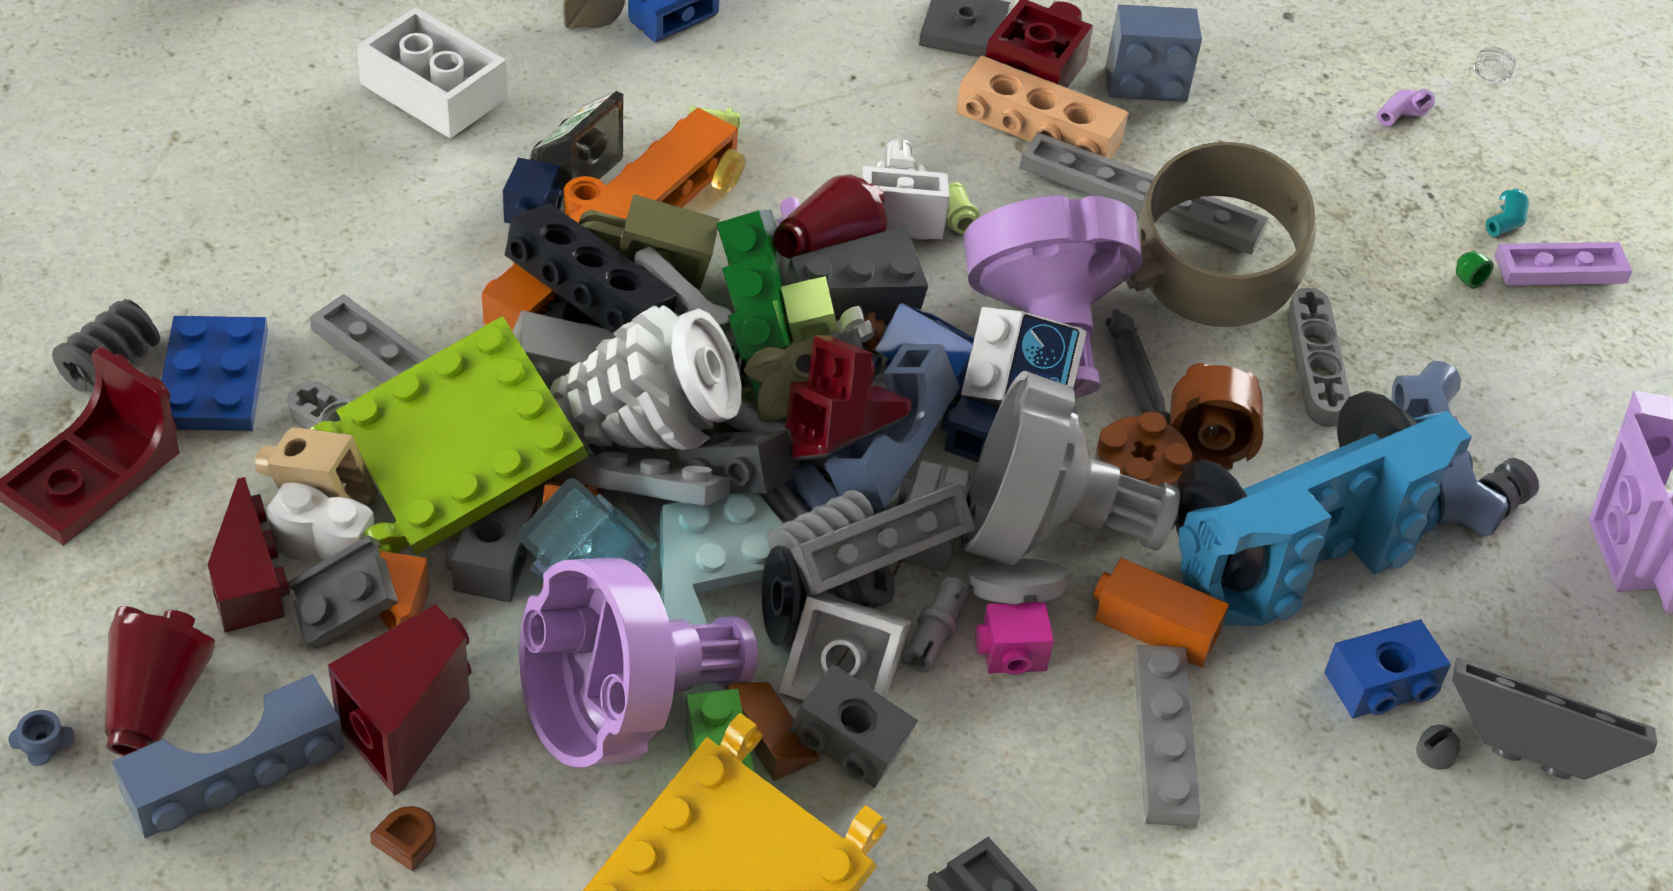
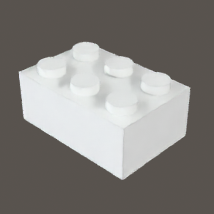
M414 7L356 45L360 84L450 139L508 99L506 60L417 7Z

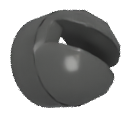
M1441 724L1432 725L1422 733L1417 743V756L1430 768L1438 770L1447 769L1455 763L1460 752V739L1452 731V728ZM1440 741L1434 748L1430 745L1432 742Z

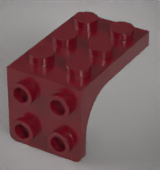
M99 347L91 353L95 368V385L91 398L80 416L63 432L0 479V502L63 546L180 454L176 437L177 426L172 417L168 388L158 378L154 376L148 377L134 368L123 355H114L103 347Z

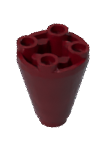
M852 174L832 177L781 221L780 225L775 229L773 236L776 250L784 258L791 259L794 256L886 231L887 219L883 205L885 197L882 189L877 184H868L864 179Z
M129 606L117 607L108 632L105 734L109 737L106 747L111 752L125 756L160 741L213 655L215 640L193 627L195 623L193 616L178 610H166L163 616L146 614L137 608Z

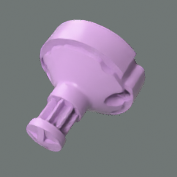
M1056 195L1015 202L990 211L976 219L964 233L969 285L982 295L1027 313L1087 331L1073 389L1075 398L1087 396L1098 391L1101 387L1098 370L1094 369L1090 335L1094 331L1091 305L1132 276L1141 266L1142 255L1137 217L1134 210L1125 203L1107 197L1088 196L1083 199H1068L1064 195Z
M574 559L557 562L543 573L544 584L540 595L530 596L525 608L520 633L519 665L526 708L532 725L545 748L561 763L574 768L629 763L642 758L648 753V741L658 731L663 730L666 725L674 692L691 690L696 684L717 683V685L725 688L726 685L731 683L749 682L757 668V640L752 627L745 619L738 616L718 618L712 624L691 625L682 619L669 620L662 599L651 580L638 566L625 559Z

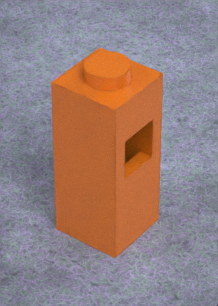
M1120 558L1112 574L1103 572L1093 594V599L1099 601L1095 621L1149 645L1186 648L1187 661L1203 668L1221 633L1229 608V604L1124 558Z

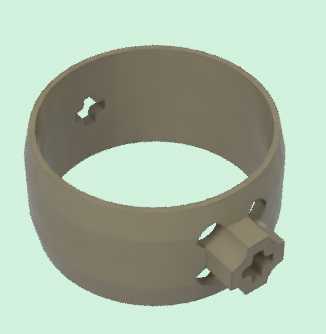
M1213 142L1195 146L1179 153L1159 170L1144 197L1138 227L1142 263L1139 269L1126 279L1125 282L1130 289L1134 288L1137 292L1149 288L1154 296L1174 313L1190 321L1208 326H1243L1269 317L1288 302L1307 271L1316 236L1315 207L1307 184L1300 174L1282 158L1265 149L1245 143ZM1208 196L1232 197L1250 202L1274 216L1289 233L1296 251L1279 265L1265 271L1245 275L1219 274L1196 267L1180 258L1162 240L1154 223L1169 209L1185 201Z

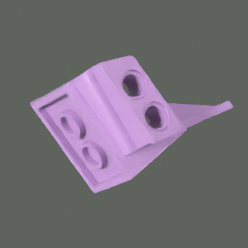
M1633 391L1594 502L1589 522L1616 591L1657 588L1665 613H1673V492H1667L1665 489L1673 467V398Z

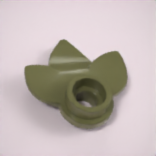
M796 341L786 349L764 348L756 352L746 364L743 370L744 373L753 380L762 383L757 397V411L761 421H774L787 417L791 381L808 382L809 372L803 373L799 371L796 361L801 355H807L811 358L812 341Z

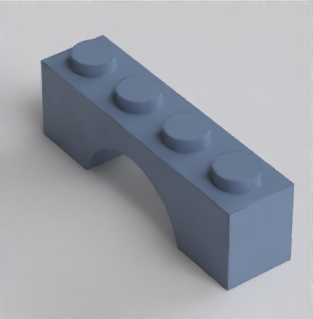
M903 344L884 372L887 390L912 401L910 413L904 420L829 457L825 466L839 497L848 490H856L870 501L873 509H886L960 388L943 344Z
M311 674L265 694L264 711L258 726L244 741L229 749L214 753H193L181 750L165 739H162L112 761L120 792L144 838H147L158 832L173 830L185 820L209 809L226 806L236 797L260 786L272 785L280 781L285 775L311 763L323 762L334 753L344 749L340 718L316 678Z

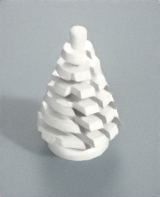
M664 305L660 308L657 306L649 308L633 318L632 322L624 324L613 333L616 336L614 339L602 340L596 347L598 350L591 353L585 362L577 363L570 368V372L567 375L560 376L552 383L551 394L584 446L595 444L600 447H612V442H616L627 448H644L647 446L654 449H670L673 447L685 450L698 448L710 439L709 436L700 430L713 428V422L719 423L737 416L741 406L742 386L738 365L731 345L715 319L709 313L699 308L682 314L679 317Z

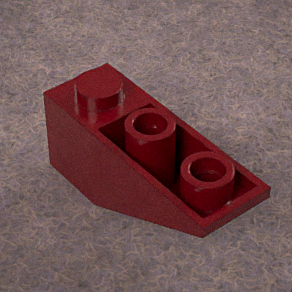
M245 477L237 479L207 564L214 598L225 633L284 618L281 597L290 595L283 566L274 568L271 561L278 558L272 530L262 532L260 526L261 523L267 522L261 495L251 496Z

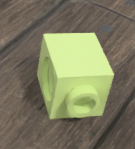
M826 276L781 286L793 342L813 339L814 335L839 334Z

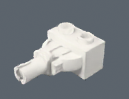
M898 139L891 140L886 146L888 168H885V161H880L877 167L863 166L861 176L868 184H877L884 193L883 205L887 219L886 231L906 226L910 237L913 239L942 240L950 197L948 173L926 172L924 166L919 164L917 171H915V159L911 156L912 146L910 142L902 139V150H899Z

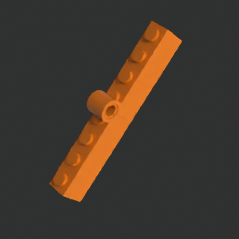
M697 107L686 118L677 121L673 129L659 141H654L638 159L628 163L622 172L607 185L597 178L588 176L570 180L564 187V213L578 223L582 214L591 209L626 219L633 194L682 208L736 160L738 128ZM513 263L500 277L491 280L482 291L483 323L487 325L503 316L513 331L521 310L545 315L547 304L550 300L555 302V295L557 293L516 263Z

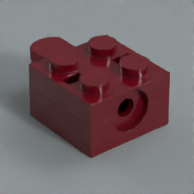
M1019 0L988 39L985 57L1068 88L1087 61L1093 25L1082 21L1081 10L1071 3L1056 1L1047 8L1028 0Z

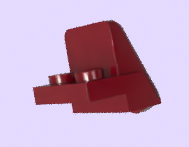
M813 336L808 382L791 381L785 428L791 430L790 450L794 460L818 459L831 456L904 420L911 410V400L882 387L871 386L874 379L873 353L832 336Z

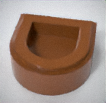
M415 806L398 808L391 812L370 833L371 844L413 872L436 845L435 821L431 814L422 808Z

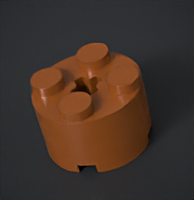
M1197 363L1190 366L1186 371V375L1176 383L1171 394L1170 426L1180 432L1187 441L1192 452L1191 463L1205 459L1220 464L1225 470L1233 468V463L1246 458L1247 462L1259 452L1264 436L1263 395L1259 387V381L1253 373L1243 372L1230 366Z
M1149 411L1144 412L1140 416L1116 420L1103 428L1099 435L1094 459L1119 467L1120 474L1156 486L1164 482L1178 487V478L1185 466L1191 463L1192 452L1180 432L1167 424L1166 419L1161 414Z

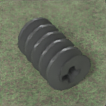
M124 299L110 305L108 311L98 314L94 322L85 324L80 332L69 336L66 343L57 345L53 349L52 357L64 379L74 389L85 391L87 383L92 387L95 385V368L91 353L97 348L103 347L114 355L121 354L133 364L132 354L138 357L147 353L146 344L152 347L160 343L161 338L149 315L137 303Z

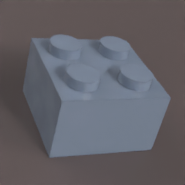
M1118 4L1105 66L1109 97L1187 102L1202 42L1197 9Z

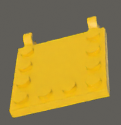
M739 713L726 729L720 745H717L708 737L705 738L583 891H859L877 868L875 862L866 855L880 840L888 826L882 822L884 820L882 816L865 805L852 821L845 838H842L741 763L756 747L763 734L756 729L758 726Z

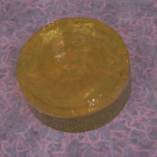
M731 148L728 149L716 168L712 186L725 193L731 192L743 173L746 163L745 155Z

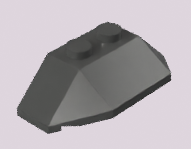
M1458 657L1456 659L1452 681L1484 744L1492 746V751L1503 758L1513 761H1520L1521 758H1525L1541 764V768L1545 772L1555 777L1570 779L1572 775L1586 780L1650 755L1655 751L1657 737L1656 729L1652 726L1635 722L1481 667Z

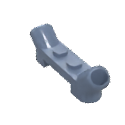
M1442 361L1430 362L1419 375H1400L1395 378L1392 386V402L1407 412L1412 418L1448 411L1452 415L1448 404L1460 390L1461 378L1453 366ZM1468 450L1466 453L1455 457L1444 473L1439 486L1440 493L1437 496L1441 513L1437 524L1460 523L1478 535L1485 537L1494 533L1509 507L1507 498L1476 480L1473 472L1472 456Z

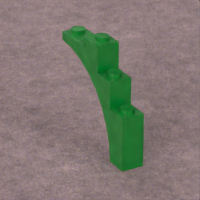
M772 209L757 210L716 223L729 266L722 268L735 310V313L729 314L728 317L741 360L744 359L745 364L748 363L756 352L764 348L786 349L793 343L781 289V255L776 250L773 241L777 226ZM750 378L757 400L762 383Z

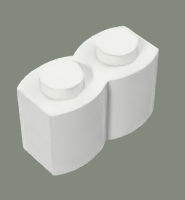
M283 483L267 507L270 530H272L277 550L286 556L299 560H318L321 563L364 538L363 532L374 525L373 512L366 505L349 498H328L320 490L301 483Z

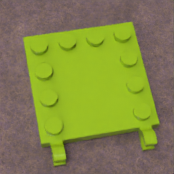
M503 316L336 410L341 419L340 421H323L310 428L311 430L353 436L369 472L397 520L394 523L375 524L365 530L363 535L364 537L369 535L380 540L381 547L378 548L379 551L399 553L408 546H411L416 555H419L589 456L580 438Z

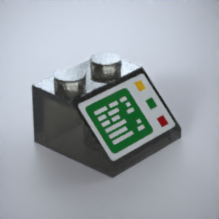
M615 91L581 107L570 118L564 119L554 132L544 140L539 141L531 150L530 160L560 166V190L563 191V199L564 187L570 180L583 176L601 179L623 159L624 94Z

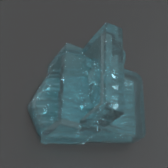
M575 478L566 480L518 532V540L537 558L529 569L542 582L543 573L549 567L563 560L621 558L632 562L646 574L651 561V551L658 545L624 512L601 494L595 496L584 484Z

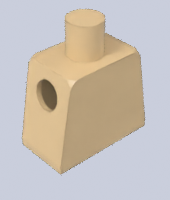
M293 427L286 431L276 448L263 446L256 456V471L260 474L271 476L278 489L281 488L283 483L306 484L320 490L328 498H349L366 505L368 508L378 494L352 435Z

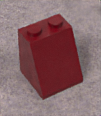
M437 604L432 605L328 664L334 710L340 718L341 731L394 796L405 789L470 699L468 676L472 674L467 660L466 646L469 644L468 634L457 618L449 619Z

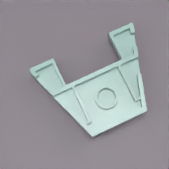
M758 493L729 494V497L707 506L683 502L663 505L660 513V568H662V590L660 597L669 620L682 619L691 625L707 624L696 593L763 579L765 563L771 551L768 545L767 534L771 529L780 528L783 522ZM834 587L822 592L837 597Z

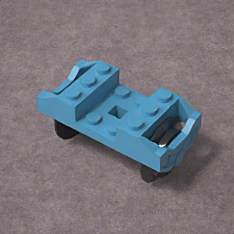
M1364 391L1348 397L1339 411L1337 426L1338 449L1245 489L1220 464L1205 459L1187 464L1178 478L1180 500L1178 519L1175 524L1180 539L1179 548L1182 556L1180 570L1184 585L1229 604L1223 625L1263 626L1278 618L1286 620L1300 610L1309 580L1314 574L1315 564L1328 558L1337 559L1352 550L1374 575L1390 567L1397 569L1404 566L1415 555V549L1422 536L1435 529L1441 515L1437 499L1440 493V483L1453 459L1466 453L1472 436L1448 411L1412 418V416L1386 396Z

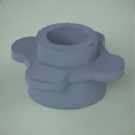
M36 710L26 714L19 721L17 728L10 733L8 741L11 748L21 749L28 755V761L31 765L42 766L47 764L51 756L61 747L70 746L75 740V734L71 727L61 726L58 716L53 712Z

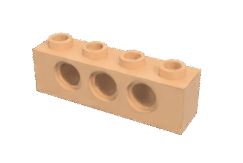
M982 55L960 83L956 111L960 115L1030 142L1039 132L1109 159L1112 158L1122 143L1129 112Z

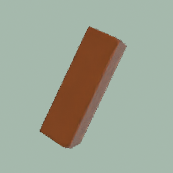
M740 682L725 686V690L738 689L743 715L758 726L756 729L763 734V737L753 750L773 781L819 761L816 751L806 747L798 736L789 731L794 719L769 682Z

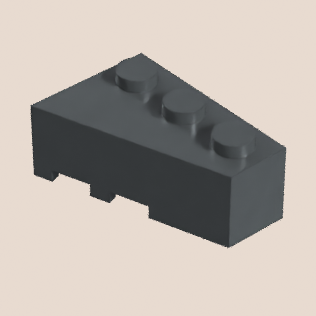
M906 226L791 257L784 286L826 276L836 321L840 320L846 310L859 306L864 319L868 313L873 312L875 313V320H883L884 325H889L900 303L921 309L928 290L927 280Z

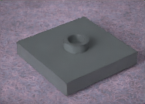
M931 0L920 33L919 45L975 57L985 56L988 39L1009 14L1011 2L1001 0Z

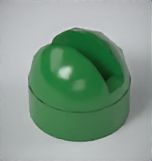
M1476 251L1466 252L1457 260L1456 275L1468 287L1475 289L1489 278L1493 271L1494 263L1484 254Z

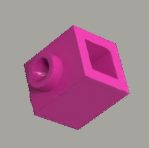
M1025 602L1015 605L1006 603L987 604L983 624L976 625L975 642L977 653L985 654L988 674L1007 673L1018 675L1025 672L1047 671L1054 640L1046 602Z

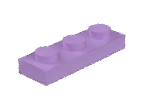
M1620 242L1499 244L1494 255L1506 285L1628 283L1632 274V269Z

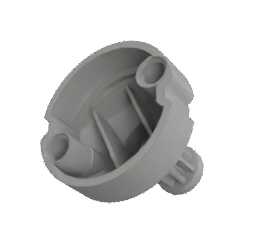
M1022 371L1008 389L983 446L967 501L976 529L961 535V545L964 551L1013 566L1023 556L1069 522L1096 531L1101 529V527H1105L1138 538L1143 547L1157 551L1166 542L1178 519L1180 489L1164 482L1156 486L1120 474L1119 467L1092 458L1077 413L1074 389L1063 383L1028 371Z

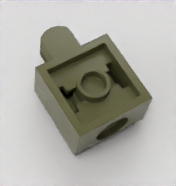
M633 194L626 219L591 209L582 214L579 224L633 262L635 261L636 252L652 247L664 260L671 263L674 269L693 287L701 290L713 254L718 230L716 223L720 219Z

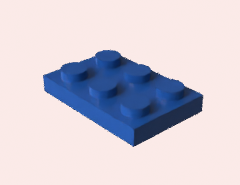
M173 316L161 381L170 392L169 402L177 430L253 431L268 334L266 317Z

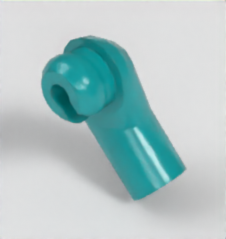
M1516 188L1506 190L1500 195L1499 200H1504V204L1500 205V208L1504 212L1488 218L1485 222L1486 230L1490 236L1498 237L1525 225L1529 198L1524 191Z

